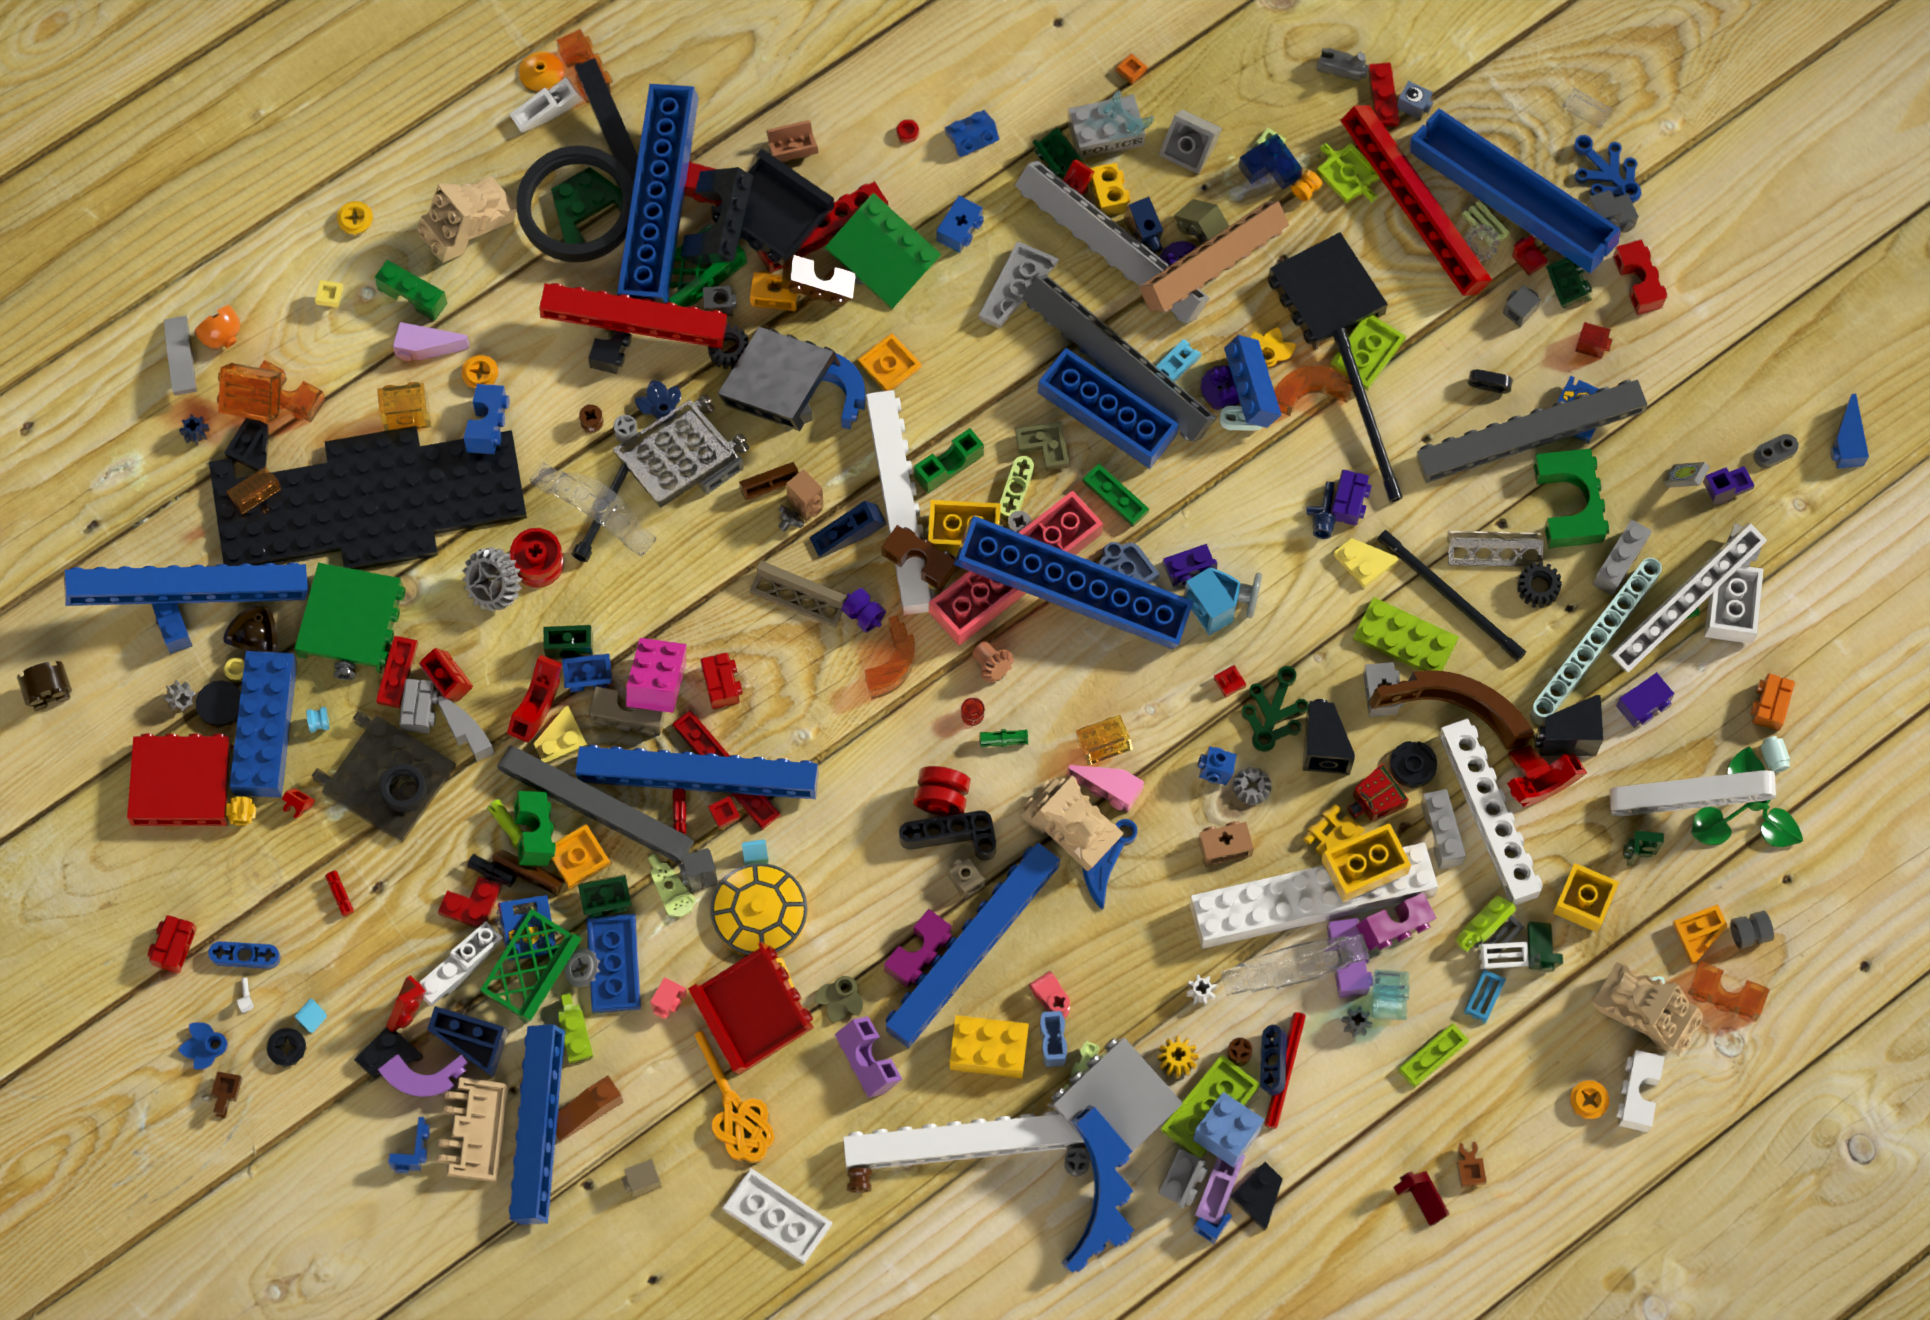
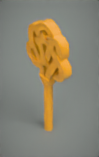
M699 1031L694 1036L720 1088L722 1104L725 1111L714 1117L712 1132L718 1140L725 1143L726 1151L731 1159L736 1161L745 1160L751 1163L761 1162L765 1158L768 1148L773 1145L775 1140L773 1129L768 1123L769 1112L767 1106L760 1099L754 1098L742 1102L740 1097L734 1091H731L704 1032ZM732 1104L738 1110V1114L733 1112ZM752 1108L758 1109L760 1111V1115L753 1111ZM746 1117L750 1119L752 1122H754L757 1126L755 1127L750 1121L746 1119ZM724 1121H725V1132H723V1131L720 1129V1125H721L722 1122H724ZM733 1123L736 1124V1136H733ZM744 1129L751 1135L750 1139L744 1138Z

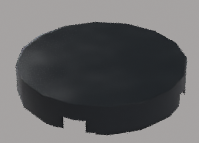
M223 680L213 681L205 685L198 693L196 699V710L201 720L209 726L217 728L235 723L238 720L241 692L233 683Z
M1406 741L1398 745L1392 752L1389 763L1390 771L1394 779L1403 786L1410 788L1423 787L1430 783L1436 774L1437 757L1433 750L1425 743Z

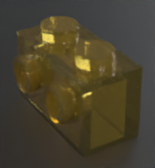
M1121 715L1109 717L1098 723L1075 730L1079 746L1088 765L1133 750L1129 733Z

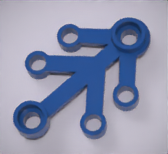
M1578 136L1574 143V150L1579 155H1585L1601 171L1579 168L1575 173L1576 182L1583 184L1587 180L1610 181L1617 187H1608L1596 183L1591 187L1590 195L1599 194L1594 189H1599L1601 193L1611 190L1613 196H1622L1627 194V191L1633 193V195H1629L1632 203L1637 202L1641 196V188L1635 182L1637 160L1632 157L1624 160L1623 169L1626 172V180H1624L1619 175V155L1622 146L1618 142H1612L1608 146L1609 166L1592 149L1593 140L1589 136ZM1583 145L1586 149H1582L1579 146ZM1611 148H1617L1618 151L1613 152ZM1627 163H1632L1634 167H1628ZM1578 174H1584L1586 177L1581 178Z

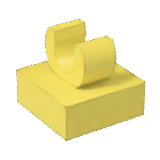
M320 280L315 298L316 304L339 308L344 288L343 284Z

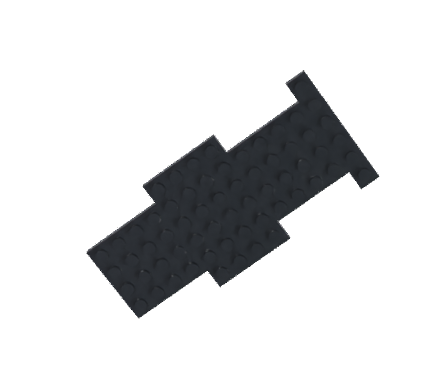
M417 426L325 441L328 463L265 473L276 488L274 491L262 474L236 479L232 458L209 462L223 564L228 566H239L241 564L263 565L341 551L344 567L359 570L438 556L435 534L527 518L512 430L501 432L500 445H496L494 454L468 453L464 439L420 446ZM260 476L271 493L268 494L257 477ZM254 479L265 493V497H263V495L257 489L255 484L252 482ZM248 483L252 485L257 494L260 496V500L257 499L255 494L249 488V486L247 485ZM243 486L247 488L249 493L255 499V503L252 502L250 497L244 491V489L242 488ZM240 489L242 491L244 496L250 502L251 506L247 505V503L244 501V499L237 490ZM232 493H236L246 509L242 508Z

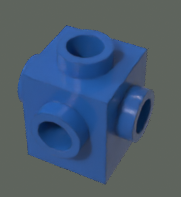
M1209 746L1206 753L1201 754L1198 760L1197 767L1200 768L1199 778L1205 779L1210 783L1227 785L1234 774L1237 754L1224 751L1219 747Z

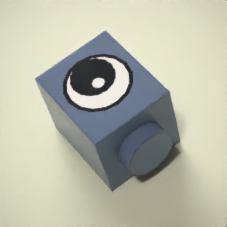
M1408 81L1398 99V110L1421 120L1424 113L1429 114L1434 102L1431 101L1433 92Z

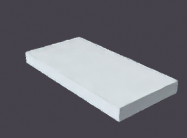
M750 1168L722 1208L723 1211L803 1265H805L833 1225L831 1221L752 1168Z

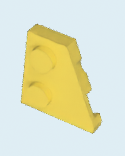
M1353 538L1335 550L1333 554L1363 589L1397 564L1399 560L1394 555Z
M569 706L564 707L533 743L540 760L549 765L579 752V746H587Z

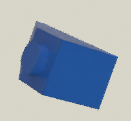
M1851 394L1846 404L1834 445L1831 447V459L1835 461L1837 469L1864 466L1869 458L1856 394Z

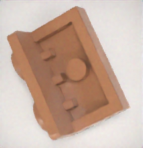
M810 120L766 131L770 152L773 157L781 162L818 154V147Z

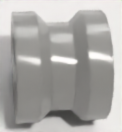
M621 415L614 421L613 426L618 441L631 443L636 439L638 435L637 424L632 416Z
M1024 511L1013 512L1008 518V529L1017 533L1031 523L1030 516Z

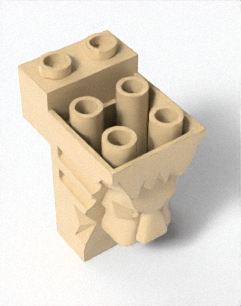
M492 175L482 178L477 184L467 183L460 186L440 183L437 186L429 213L420 217L416 231L419 237L431 248L432 253L444 263L463 255L470 239L512 223L517 206Z
M1071 776L1068 781L1064 778L1061 781L1056 778L1052 783L1047 781L1038 790L1041 795L1036 800L1031 797L1022 807L1025 812L1021 817L1041 836L1046 832L1088 872L1124 833L1101 814L1096 805L1092 806L1089 803L1088 795L1084 796L1081 794V787L1075 777Z
M1616 962L1593 1001L1598 1012L1648 1035L1654 1045L1677 1056H1680L1681 1052L1688 1048L1691 1035L1694 1030L1701 1026L1703 1014L1698 1006L1688 1001L1677 983L1663 984L1659 979L1653 981L1650 976H1643L1619 962Z

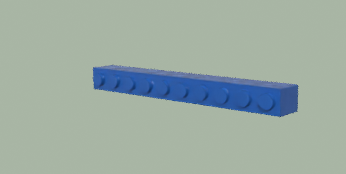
M266 563L254 566L251 564H241L239 566L218 564L208 567L203 565H193L191 567L170 565L162 568H156L155 566H145L143 568L122 566L117 569H107L106 567L82 569L74 567L65 570L64 573L65 606L306 600L308 592L306 564L288 563L286 565Z
M587 745L586 747L579 746L576 776L578 780L584 783L816 799L819 770L818 763H813L809 760L791 762L783 758L766 760L763 757H753L749 759L738 755L721 757L713 753L695 755L692 752H682L680 754L671 753L667 750L652 752L642 748L624 750L617 746L600 748L596 745Z
M1038 842L1033 848L1029 846L1022 855L1023 860L1018 866L1014 864L1007 873L1008 878L1003 884L999 882L992 891L993 896L988 902L984 900L976 911L978 912L973 920L969 918L961 929L963 931L958 938L953 937L946 947L948 949L943 956L938 955L931 964V967H933L928 974L924 973L916 982V989L912 993L910 991L906 993L900 1002L902 1005L897 1012L893 1010L885 1020L887 1022L886 1032L908 1049L1060 867V859Z

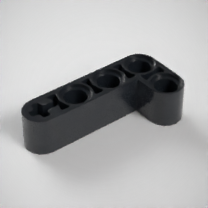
M979 810L904 823L899 829V842L907 850L972 840L974 853L978 859L988 861L996 853L993 822L991 815L986 811ZM984 821L987 823V826L978 828L975 823ZM957 824L961 825L964 829L960 832H955L951 827ZM936 828L940 831V833L935 836L929 835L927 832L929 829ZM920 830H923V837H922V838H921V835H920ZM907 833H911L913 838L909 839ZM987 843L991 846V849L983 851L979 846Z

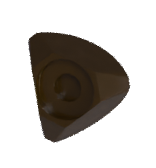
M265 605L253 606L237 615L225 631L224 643L246 651L277 653L276 626L270 608Z

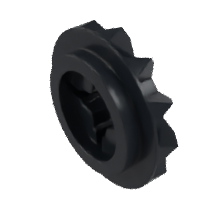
M292 1028L277 1030L270 1036L267 1042L269 1058L276 1065L284 1067L296 1065L300 1059L304 1058V1053L307 1049L303 1035ZM288 1038L290 1046L294 1048L290 1049L287 1056H285L284 1051L279 1048L285 1046Z

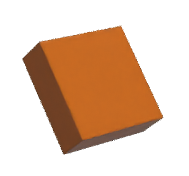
M1129 54L1116 67V72L1130 84L1136 82L1147 71V66L1133 54Z

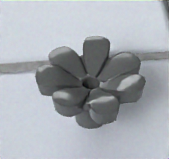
M780 506V516L783 520L778 526L783 531H786L790 525L797 526L798 528L804 526V522L797 518L799 514L795 510L791 512L788 507Z

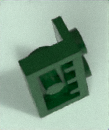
M1566 257L1546 266L1560 305L1563 308L1583 299L1587 302L1592 300L1590 295L1593 292L1592 287L1587 279L1584 280L1582 273L1585 270Z
M1635 831L1623 847V859H1627V866H1632L1638 856L1649 858L1656 855L1664 843V833Z

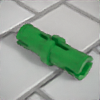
M1001 729V731L979 732L980 747L1002 746V748H1007L1008 745H1028L1027 729L1014 731Z

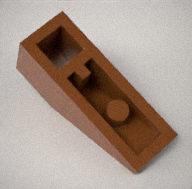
M609 1075L588 1087L558 1112L556 1136L560 1142L623 1103L622 1095Z

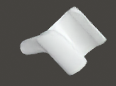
M242 978L244 997L237 1000L242 1013L252 1010L254 1007L249 994L248 978Z

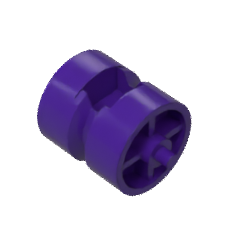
M859 588L851 595L847 594V600L842 605L841 610L849 618H857V625L867 633L876 626L879 628L882 626L880 622L884 618L886 610L876 601L871 602V596L863 588Z

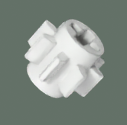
M1197 975L1195 983L1192 981L1188 982L1189 988L1193 990L1187 992V997H1193V1005L1199 1002L1206 1006L1208 999L1215 1000L1216 995L1211 991H1215L1217 985H1211L1209 982L1210 976L1204 979ZM1198 987H1202V990H1206V993L1202 994L1201 991H1197Z

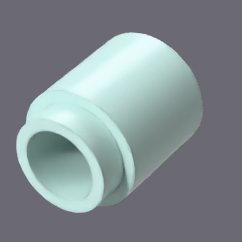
M1772 736L1763 740L1764 744L1760 748L1767 768L1771 769L1774 773L1790 768L1789 762L1791 760L1783 739H1777V736Z

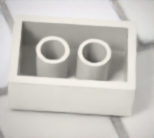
M1740 566L1709 596L1705 637L1747 644L1753 643L1758 629L1763 569Z

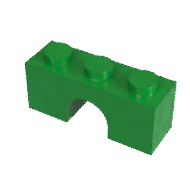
M386 260L374 277L378 290L396 300L399 296L406 298L414 305L417 312L433 321H436L447 305L444 291L389 260Z
M969 428L951 440V446L943 454L936 457L932 453L914 465V477L929 494L984 456V444L973 430Z
M518 791L513 803L515 824L527 825L533 830V832H522L517 844L519 865L548 866L551 857H554L556 852L555 842H552L551 838L554 829L553 822L549 820L551 802H547V792Z

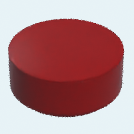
M906 119L897 125V137L900 141L911 143L918 138L919 126L915 121Z

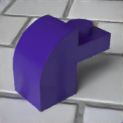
M1745 466L1730 472L1725 467L1705 475L1703 484L1714 504L1730 502L1733 497L1750 491L1755 486Z

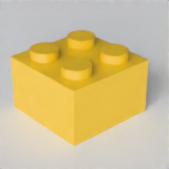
M1574 863L1553 914L1598 933L1619 881Z

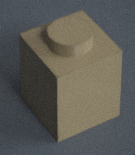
M652 1159L624 1169L626 1177L621 1179L626 1192L631 1191L634 1198L662 1187Z

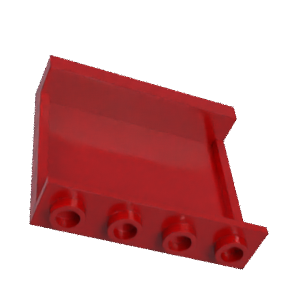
M148 733L133 736L127 819L131 826H228L226 802L230 748H233L230 737L225 734L202 736L195 733L188 736H178L172 733L165 734L164 736H155Z
M762 942L758 943L760 948L702 985L694 984L688 988L732 1071L738 1074H743L814 1029L811 1023L813 1020L811 1013L806 1007H802L799 1001L802 999L801 995L795 987H791L788 982L790 976L783 966L780 967L776 960L778 958L777 952L771 945L768 946Z

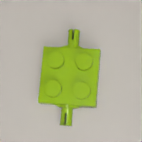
M1328 143L1320 147V150L1328 159L1317 168L1316 173L1346 204L1361 194L1371 203L1378 198V195L1370 189V186L1380 177L1368 160L1352 143L1336 152Z

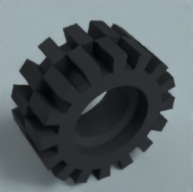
M727 324L724 341H734L738 346L736 351L733 353H723L720 348L708 346V353L713 363L716 362V366L720 367L723 365V369L731 366V369H733L749 341L747 334H744L742 328L738 330L736 325L730 328V324Z
M1535 562L1531 563L1530 567L1526 566L1517 584V591L1520 592L1519 597L1521 600L1525 598L1524 603L1528 605L1531 602L1533 603L1532 607L1535 608L1537 604H1539L1540 608H1544L1545 604L1549 606L1552 604V601L1555 602L1562 586V581H1560L1561 575L1556 574V568L1551 570V565L1547 563L1545 567L1543 562H1539L1537 566ZM1534 578H1542L1547 581L1548 589L1545 592H1537L1532 589L1531 581Z

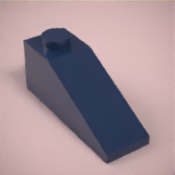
M863 501L809 538L818 556L822 558L869 537L887 525L878 505Z

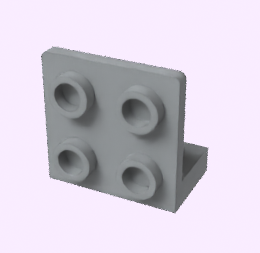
M1180 1148L1159 1194L1179 1203L1178 1207L1182 1209L1187 1205L1190 1206L1198 1193L1194 1189L1197 1182H1203L1209 1169L1205 1167L1207 1161Z

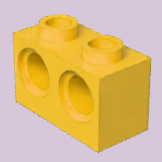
M1117 163L1090 168L1095 171L1090 183L1097 208L1107 216L1125 213L1127 205L1131 200L1129 191L1124 190V174L1122 170H1118ZM1105 178H1110V179H1112V181L1107 182V181H1104L1103 179H1105ZM1109 198H1116L1118 201H1110Z

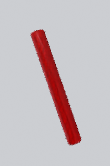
M1300 1012L1293 1013L1287 1035L1285 1087L1280 1094L1272 1095L1265 1121V1126L1271 1129H1276L1279 1124L1306 1015Z

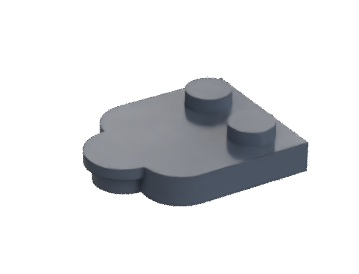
M1110 542L1104 546L1099 565L1148 584L1160 577L1159 572L1137 544L1126 543L1121 545L1117 542Z

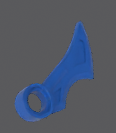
M1121 819L1115 824L1119 829L1123 826L1131 828L1132 835L1130 837H1120L1088 872L1082 867L1087 888L1100 909H1104L1108 880L1124 845H1129L1136 840L1137 826L1132 820Z

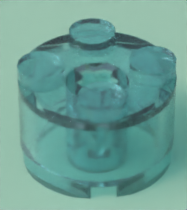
M1394 970L1374 971L1371 1018L1407 1019L1406 1002L1409 1000V972Z

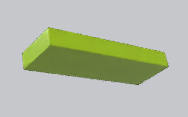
M1452 1023L1403 1064L1398 1071L1415 1089L1466 1046L1469 1040Z

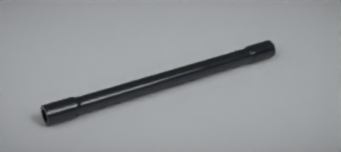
M1336 329L1332 334L1347 371L1383 478L1389 502L1399 501L1403 496L1397 479L1393 474L1351 350L1352 347L1346 329Z
M1384 530L1379 535L1377 541L1391 553L1397 555L1496 641L1514 660L1519 662L1527 653L1525 649L1512 638L1505 635L1422 563L1389 531Z

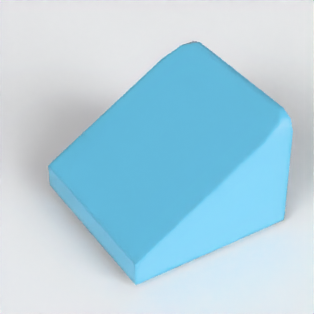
M766 840L742 843L745 865L754 863L768 864Z
M311 998L298 1011L295 1018L303 1028L313 1033L327 1018V1015Z

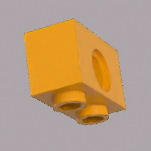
M768 271L753 272L750 292L751 307L796 311L799 294H793L789 290L781 288L782 275L772 274ZM772 288L780 289L777 292L770 291Z

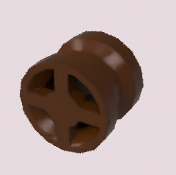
M592 404L586 405L580 410L579 419L582 429L589 433L598 432L603 426L601 409Z
M1238 1037L1233 1039L1228 1046L1227 1058L1236 1066H1243L1249 1062L1252 1054L1251 1043L1245 1038Z
M850 1168L847 1170V1176L850 1178V1182L847 1184V1191L854 1193H867L871 1191L872 1185L869 1183V1178L872 1176L871 1169Z

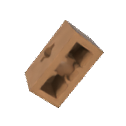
M803 469L786 483L788 503L807 521L811 516L816 517L822 511L823 490Z
M1233 821L1221 828L1211 826L1199 833L1198 841L1205 867L1250 857L1253 854L1254 848L1246 822ZM1225 839L1226 842H1229V845H1225L1221 840Z

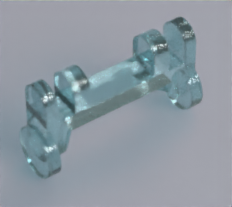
M1118 91L1103 112L1107 114L1112 109L1113 111L1109 117L1115 119L1119 114L1131 123L1127 128L1129 132H1133L1135 128H1138L1134 134L1138 137L1153 123L1155 117L1151 115L1149 118L1146 117L1144 119L1135 118L1122 108L1120 101L1122 93Z

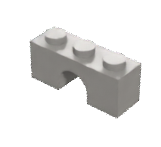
M1631 519L1599 570L1593 585L1614 596L1632 563L1646 545L1652 531Z
M1447 789L1423 794L1420 804L1426 825H1430L1433 832V850L1439 870L1463 865L1466 854Z

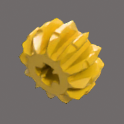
M1179 1036L1175 1037V1043L1169 1038L1166 1039V1046L1160 1045L1159 1051L1161 1053L1157 1055V1060L1162 1062L1159 1068L1161 1070L1168 1068L1167 1076H1171L1172 1072H1176L1177 1079L1181 1077V1072L1189 1076L1190 1069H1196L1197 1067L1194 1061L1199 1059V1054L1193 1053L1196 1050V1046H1188V1038L1183 1043L1180 1042ZM1176 1053L1180 1054L1181 1061L1175 1060L1176 1057L1174 1056Z

